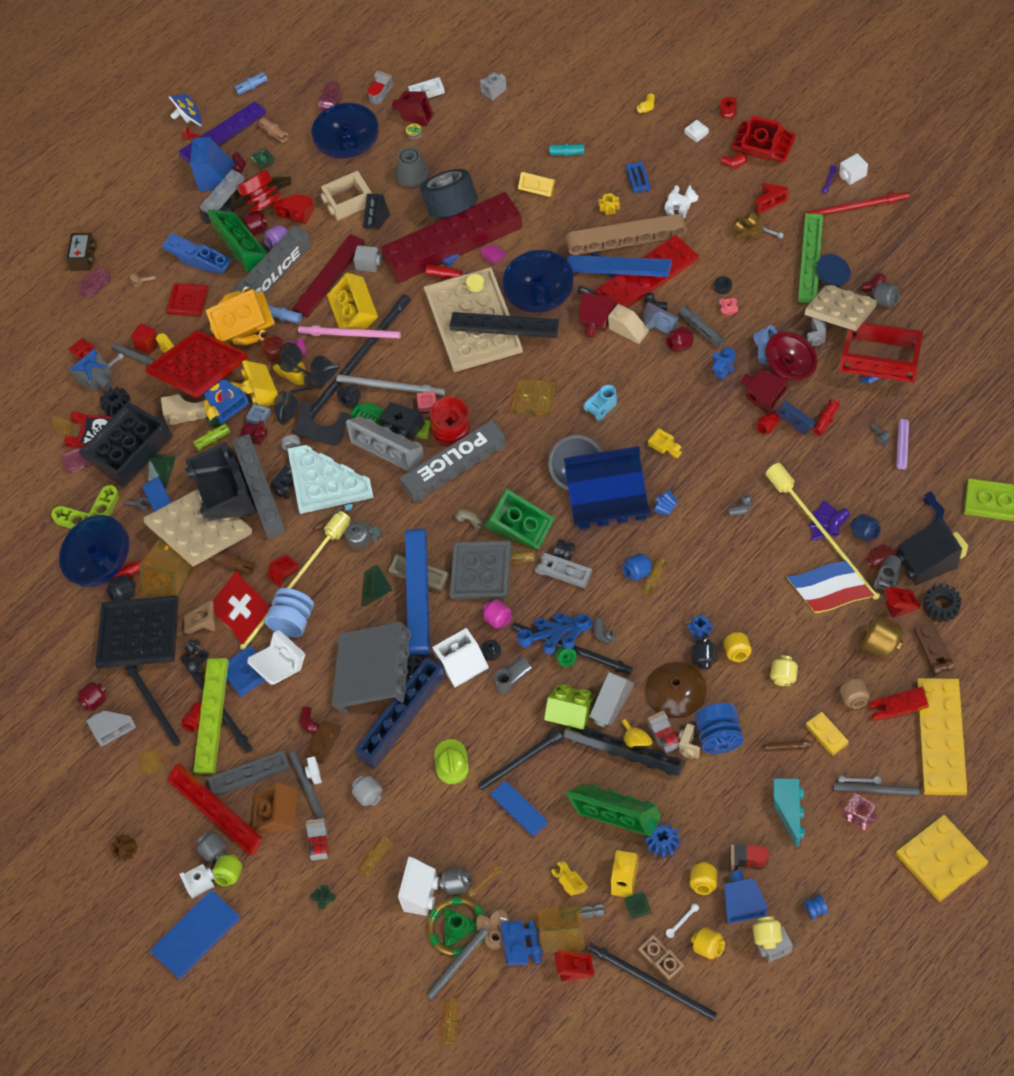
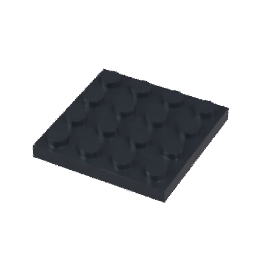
M178 595L102 602L95 660L97 669L175 662L179 611Z

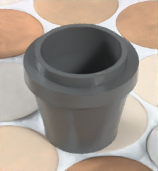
M414 147L402 149L398 153L397 166L395 168V177L398 183L405 187H416L428 179L429 168L426 162L423 161L419 150Z

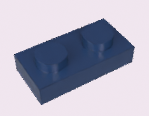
M786 400L775 412L782 420L787 421L803 434L809 432L816 423Z

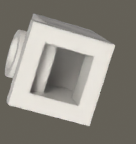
M203 864L180 874L192 899L214 888L212 871L210 867L206 869Z

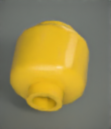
M734 632L724 639L723 646L727 657L731 661H745L751 654L752 648L747 635L744 633Z
M707 862L695 864L690 870V887L700 895L710 894L717 887L716 868Z
M703 927L696 931L691 939L694 952L707 959L719 957L725 948L723 936L708 927Z

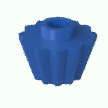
M667 490L664 495L660 494L654 502L657 504L654 512L667 516L672 512L678 500L670 490Z

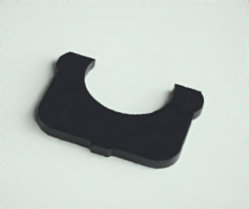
M302 402L295 426L296 433L301 437L312 439L318 443L338 445L342 440L346 421L350 419L349 413L340 411V417L336 423L330 426H321L315 423L310 416L313 403Z

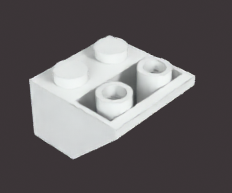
M467 628L432 647L435 659L443 667V671L454 688L489 668L477 642Z

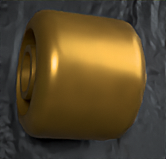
M876 615L870 621L863 635L861 648L879 658L887 660L895 651L898 652L903 643L900 640L903 629L899 624Z

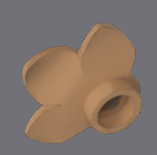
M502 908L496 910L490 918L479 914L476 921L478 932L481 928L488 932L484 942L487 947L493 950L503 947L500 923L502 921H509L507 913ZM492 936H497L499 940L494 941L492 939Z

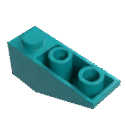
M774 779L773 807L796 846H799L800 839H804V826H800V819H804V806H800V799H803V787H799V779Z

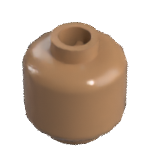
M848 678L840 687V694L845 705L848 707L859 709L867 704L870 695L862 679Z

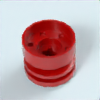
M267 169L236 186L241 197L247 195L251 197L245 202L246 205L254 202V205L249 208L250 213L270 206L282 195L280 191L272 194V191L277 186L268 187L267 184L271 182L272 177Z
M449 396L437 400L432 405L430 410L432 436L437 442L442 445L451 446L469 434V410L464 401Z

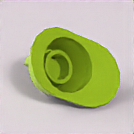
M455 739L442 741L437 745L434 752L437 775L447 784H457L464 780L468 774L465 746Z

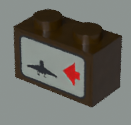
M71 233L66 257L70 271H91V266L95 261L94 250L97 249V241L94 240L92 233Z

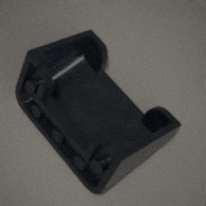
M226 441L186 459L188 467L185 470L187 475L195 480L203 501L200 512L204 519L208 518L211 521L249 516L257 513L242 469Z

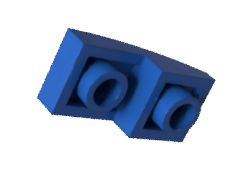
M159 477L142 485L154 511L172 503Z

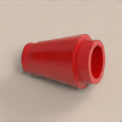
M776 410L758 419L756 428L760 433H771L779 423L781 418L775 413Z
M194 702L183 717L182 727L186 731L196 732L199 729L201 702Z

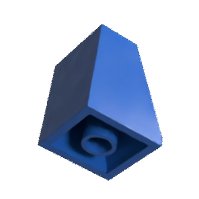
M210 137L193 138L190 165L198 190H215L232 170L231 167H234V161Z

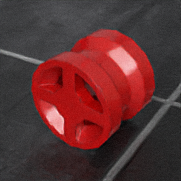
M732 97L723 98L720 101V115L725 119L735 117L737 101Z

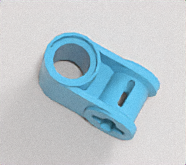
M612 385L603 386L586 401L583 409L593 414L596 420L603 419L617 404L615 387Z

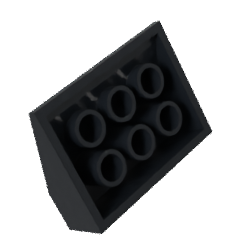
M127 402L79 451V454L112 481L125 488L173 435L166 422Z

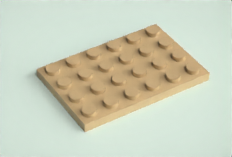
M491 267L424 286L425 294L453 372L523 352L518 335L450 331L449 326L452 312L510 316ZM479 274L483 277L484 288L481 291L472 292L468 290L466 280L470 275Z

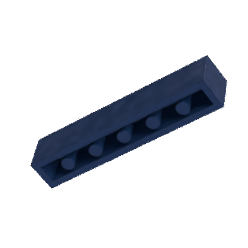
M427 657L405 684L404 702L394 698L355 749L359 761L374 770L445 678L442 666Z

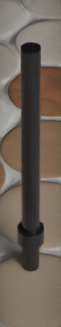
M125 666L126 673L134 680L172 744L178 746L181 743L180 739L139 675L137 666Z

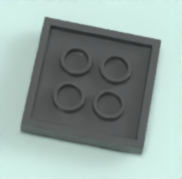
M511 541L454 542L450 598L452 600L508 599L512 551Z

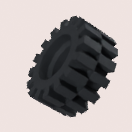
M943 583L939 584L938 588L936 585H933L932 589L929 588L923 603L927 616L930 617L932 615V620L935 621L938 618L939 622H942L943 619H945V622H949L950 618L953 620L955 615H958L961 606L960 593L958 591L955 592L956 588L952 587L949 589L948 584L943 587ZM944 598L950 602V606L947 608L938 607L935 604V600Z

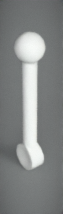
M696 903L692 904L691 909L672 929L666 931V936L673 938L674 932L693 912L699 910V905Z

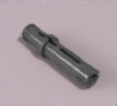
M686 305L679 310L678 314L689 323L690 327L696 328L716 347L723 344L725 338L705 323L699 314L692 312Z

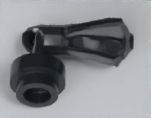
M190 639L185 649L190 655L195 654V656L185 660V667L189 672L194 673L200 670L204 661L209 658V653L200 646L199 641Z

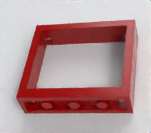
M864 322L856 331L848 329L841 357L840 372L915 383L923 331ZM859 339L915 348L913 361L907 362L849 353L851 340ZM845 362L850 363V366H845ZM907 372H913L912 376L906 375Z

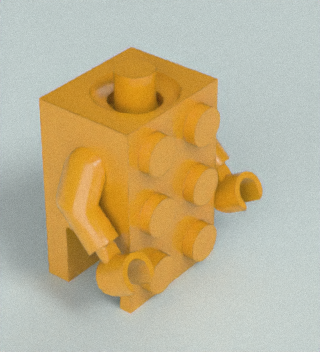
M244 287L242 292L235 291L225 294L218 302V305L205 310L211 324L210 330L212 334L215 335L216 339L229 345L232 343L234 345H249L258 342V340L262 343L266 342L268 338H262L261 334L267 332L264 329L275 325L263 291L256 293L254 289L250 290L249 287Z

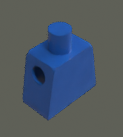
M741 870L731 872L732 883H727L724 886L727 924L766 917L768 908L755 879L744 880Z

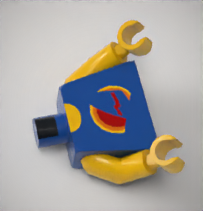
M250 379L245 380L242 384L222 380L213 385L204 394L206 399L204 402L205 415L210 420L216 416L221 424L249 404L245 393L249 394L250 389L255 388V385Z

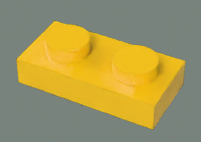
M521 172L518 189L551 197L555 179Z
M823 712L806 723L807 729L832 756L848 745L849 741Z

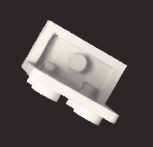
M278 630L273 633L270 647L250 656L247 663L268 683L274 685L301 670L305 653Z

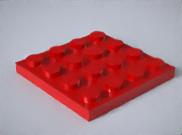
M196 330L146 366L145 369L147 374L197 398L240 366L242 361L248 359V355L238 348Z

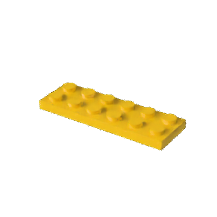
M918 678L917 688L924 687L929 708L919 710L924 795H967L959 679Z

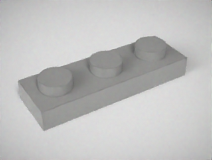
M231 170L209 197L205 199L200 209L207 214L209 209L219 210L235 192L236 186L245 180L244 176Z

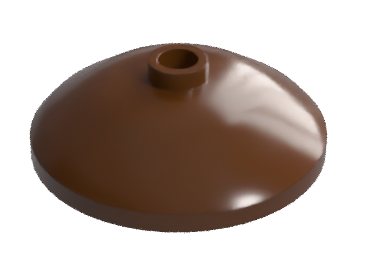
M680 662L667 663L658 667L650 675L646 685L647 699L652 708L658 713L665 711L669 718H684L694 714L703 705L707 693L706 683L702 674L691 665ZM674 682L680 683L678 686L673 685Z

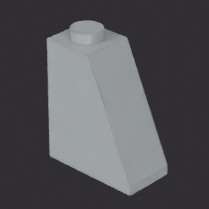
M609 672L589 716L595 719L593 723L604 728L605 725L612 726L635 683Z

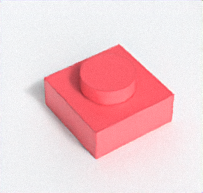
M435 391L417 393L419 412L431 410L432 405L436 402Z

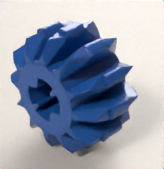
M661 821L659 827H655L652 836L645 838V844L648 845L647 850L649 852L654 851L655 857L659 853L662 854V858H666V853L673 856L674 850L679 849L678 843L681 841V838L677 835V828L671 829L672 825L670 823L665 827Z

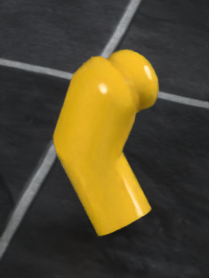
M647 94L646 101L637 105L638 113L642 114L643 112L646 113L653 110L654 94Z

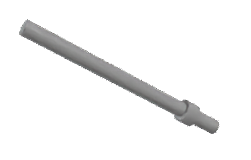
M337 375V382L416 393L435 391L436 395L445 396V389L434 388L431 385L424 384L419 386Z

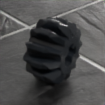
M116 386L115 389L109 387V391H103V396H100V407L107 416L110 414L114 416L127 402L131 401L130 395L124 388L120 389Z

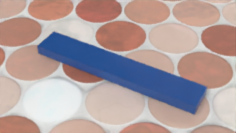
M569 255L565 271L668 277L672 261L666 259Z

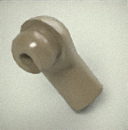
M462 508L455 514L456 520L463 522L464 519H467L475 529L483 525L482 521L473 511Z

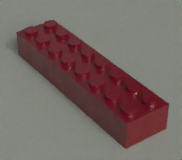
M503 192L471 206L461 213L449 216L382 246L383 260L399 284L426 272L427 264L439 266L443 264L444 259L459 254V256L522 229V217L507 193Z

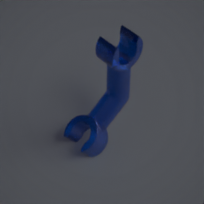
M931 491L927 492L924 495L923 501L928 506L931 505L936 511L935 520L932 521L934 523L938 519L943 518L945 509L936 500L935 495Z

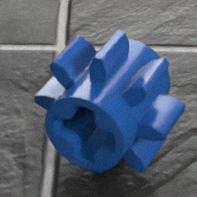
M702 614L696 618L691 617L692 623L688 624V630H692L691 637L695 636L699 640L704 637L709 638V631H713V625L709 624L710 618H705Z

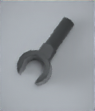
M872 423L870 426L879 435L877 441L885 446L890 441L889 432L880 430Z
M141 498L139 502L129 500L124 502L125 505L139 507L142 512L147 511V507L142 506L143 504L150 505L147 498Z

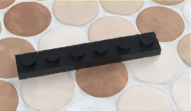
M452 312L449 327L450 331L557 338L560 323L559 319Z
M568 726L565 729L564 737L574 743H583L592 749L606 751L612 756H621L630 762L642 763L648 768L665 771L668 775L680 776L685 768L686 761L643 746L630 748L622 739L587 727L579 729Z

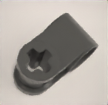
M894 555L885 557L876 578L874 589L886 590L889 586H897L901 561L898 557Z

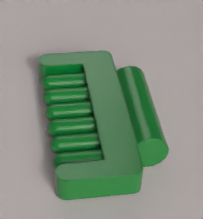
M366 402L364 405L358 403L351 412V417L369 418L382 427L379 417L385 409L370 402Z

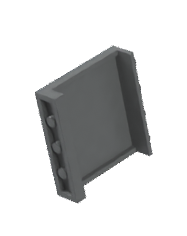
M395 622L339 635L332 706L341 713H348L351 705L393 697L400 702H404L406 675L408 673L409 640L411 638L410 629L401 622Z

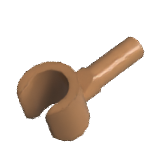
M136 273L130 275V282L134 287H139L145 281L156 280L155 275L141 278Z

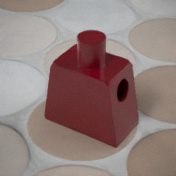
M404 91L398 100L394 99L392 102V108L399 110L404 121L427 127L434 115L427 94L424 91Z
M582 292L579 322L582 326L586 327L585 336L594 338L597 329L602 331L607 329L609 324L608 316L617 306L614 299Z
M760 370L754 378L745 374L741 379V384L747 387L746 398L768 414L787 391L788 379Z

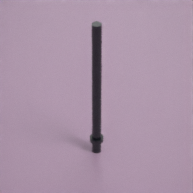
M516 622L512 625V630L517 632L525 629L532 631V634L539 632ZM552 636L539 640L547 642ZM559 640L555 646L562 647V640ZM576 645L572 648L577 655L614 668L616 672L622 671L629 675L633 672V667L623 664L621 660L615 661Z
M186 654L180 657V660L184 664V666L185 660L189 659ZM198 671L194 673L189 672L201 690L204 691L205 680ZM223 707L222 719L235 736L236 743L242 746L246 753L251 752L253 748L248 742V737L242 734Z
M593 943L589 945L588 951L597 955L601 961L603 959L710 1020H715L717 1013L609 953L607 948H601Z

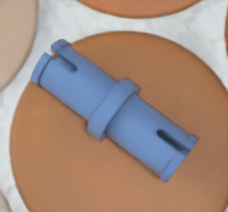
M262 72L252 78H246V81L235 85L234 88L240 96L250 89H256V86L267 82L268 79L265 73Z
M268 305L273 318H277L282 322L289 321L296 324L301 322V313L289 311L284 307L277 308Z

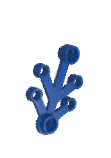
M563 613L555 614L553 616L554 622L538 618L534 621L536 630L541 632L532 634L530 630H521L517 633V640L522 647H529L533 641L552 636L543 644L544 653L552 654L556 650V643L566 632L571 631L568 636L562 639L563 647L570 649L575 646V638L581 632H585L592 627V619L586 614H580L573 618Z

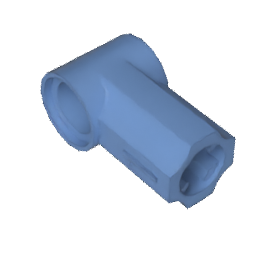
M767 326L754 333V341L758 345V362L761 364H769L765 355V347L769 339L778 333L774 326Z

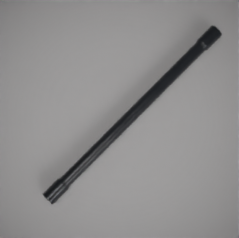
M403 294L375 330L386 331L411 302L410 297ZM368 337L340 371L339 375L349 376L379 338ZM337 376L311 407L310 416L312 420L316 418L318 412L343 383L337 382Z

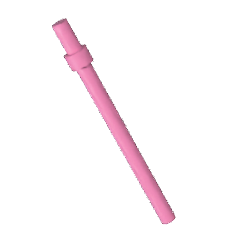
M312 325V327L299 326L298 328L299 333L311 334L312 336L340 335L401 338L400 331L324 328L320 325Z

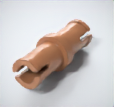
M267 118L260 120L259 123L261 124L259 126L266 130L268 135L277 138L282 143L288 139L286 137L288 133L281 130L276 123H271Z

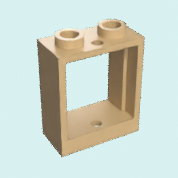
M355 171L321 186L322 194L320 196L323 203H327L330 215H334L338 221L365 209L367 194H372L360 173ZM354 186L357 188L360 195L337 205L332 198L333 195Z

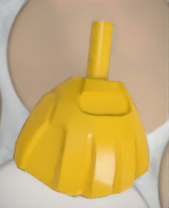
M626 719L622 721L627 729L623 739L628 747L652 745V739L646 732L636 727L631 728Z

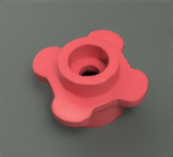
M721 299L719 301L722 307L721 313L733 315L738 312V307L736 306L737 299Z

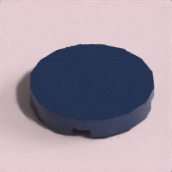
M825 254L817 262V276L825 284L828 283L841 287L847 283L851 276L849 265L837 255Z

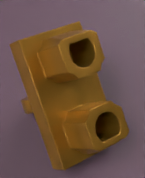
M750 211L743 219L740 217L735 218L732 227L737 230L735 237L740 239L749 235L754 239L760 238L763 233V227L760 226V223L765 216L762 213L756 216Z

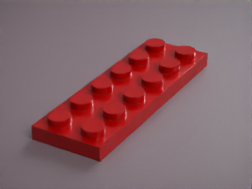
M674 235L642 257L644 259L671 260L672 267L668 277L617 274L595 289L594 292L601 297L614 299L617 304L630 308L643 299L646 293L653 292L698 261L699 255L677 235Z

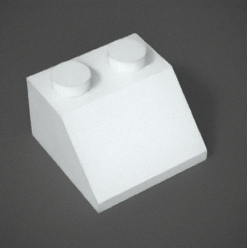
M408 857L398 898L403 912L428 916L429 909L432 910L434 907L435 897H433L434 889L437 890L439 887L440 877L437 876L436 869L412 857Z

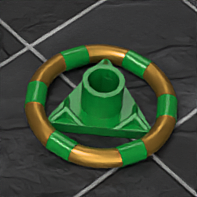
M451 897L443 900L435 906L428 917V938L434 948L445 955L458 957L464 948L450 947L477 931L475 920L447 907L465 905L472 908L477 916L480 914L487 917L485 911L477 902L466 897ZM443 910L445 945L441 943L434 929L435 922ZM483 939V940L481 941V943L476 947L475 950H477V949L483 944L484 939Z

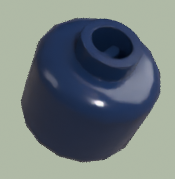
M866 514L858 515L852 520L850 525L853 536L867 542L876 539L881 532L878 519Z

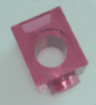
M854 793L844 808L843 817L865 830L868 824L873 825L878 816L876 814L877 805ZM864 810L867 814L860 815L857 811Z

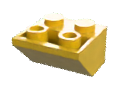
M246 360L242 361L244 369L241 372L244 379H250L255 385V388L250 389L253 404L257 403L263 407L274 405L278 394L267 366Z

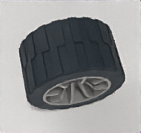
M452 169L438 173L427 179L420 186L428 214L434 218L449 217L461 213L473 206L478 199L470 173L466 169Z

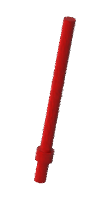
M889 193L883 197L804 212V217L805 214L828 215L884 203L893 204L899 200L909 199V193Z

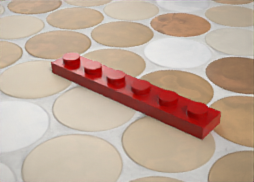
M181 763L174 765L167 781L250 856L255 854L263 837Z

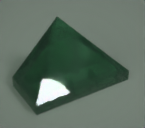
M156 454L151 457L148 466V482L159 477L164 487L167 488L176 456Z
M377 565L364 571L361 606H366L392 591L387 579Z

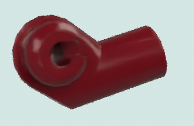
M236 152L232 155L236 163L231 168L238 173H242L246 166V161Z
M878 273L872 282L862 283V292L872 291L877 284L885 283V275Z
M303 706L299 721L300 726L308 733H316L319 725L310 718L312 708Z

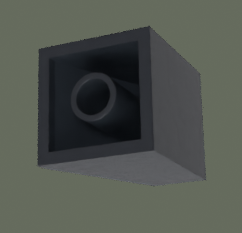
M940 518L899 544L896 557L900 559L901 564L906 569L905 572L908 579L912 580L916 586L957 569L962 547L944 519Z

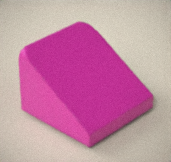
M495 244L481 248L482 256L493 265L506 256V253Z

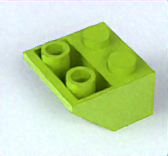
M557 685L548 697L544 720L584 729L588 723L596 694H592L586 689H572L569 685Z

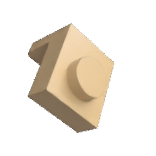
M687 723L685 730L681 729L678 737L680 741L679 753L686 758L699 759L700 747L691 744L695 735V726Z

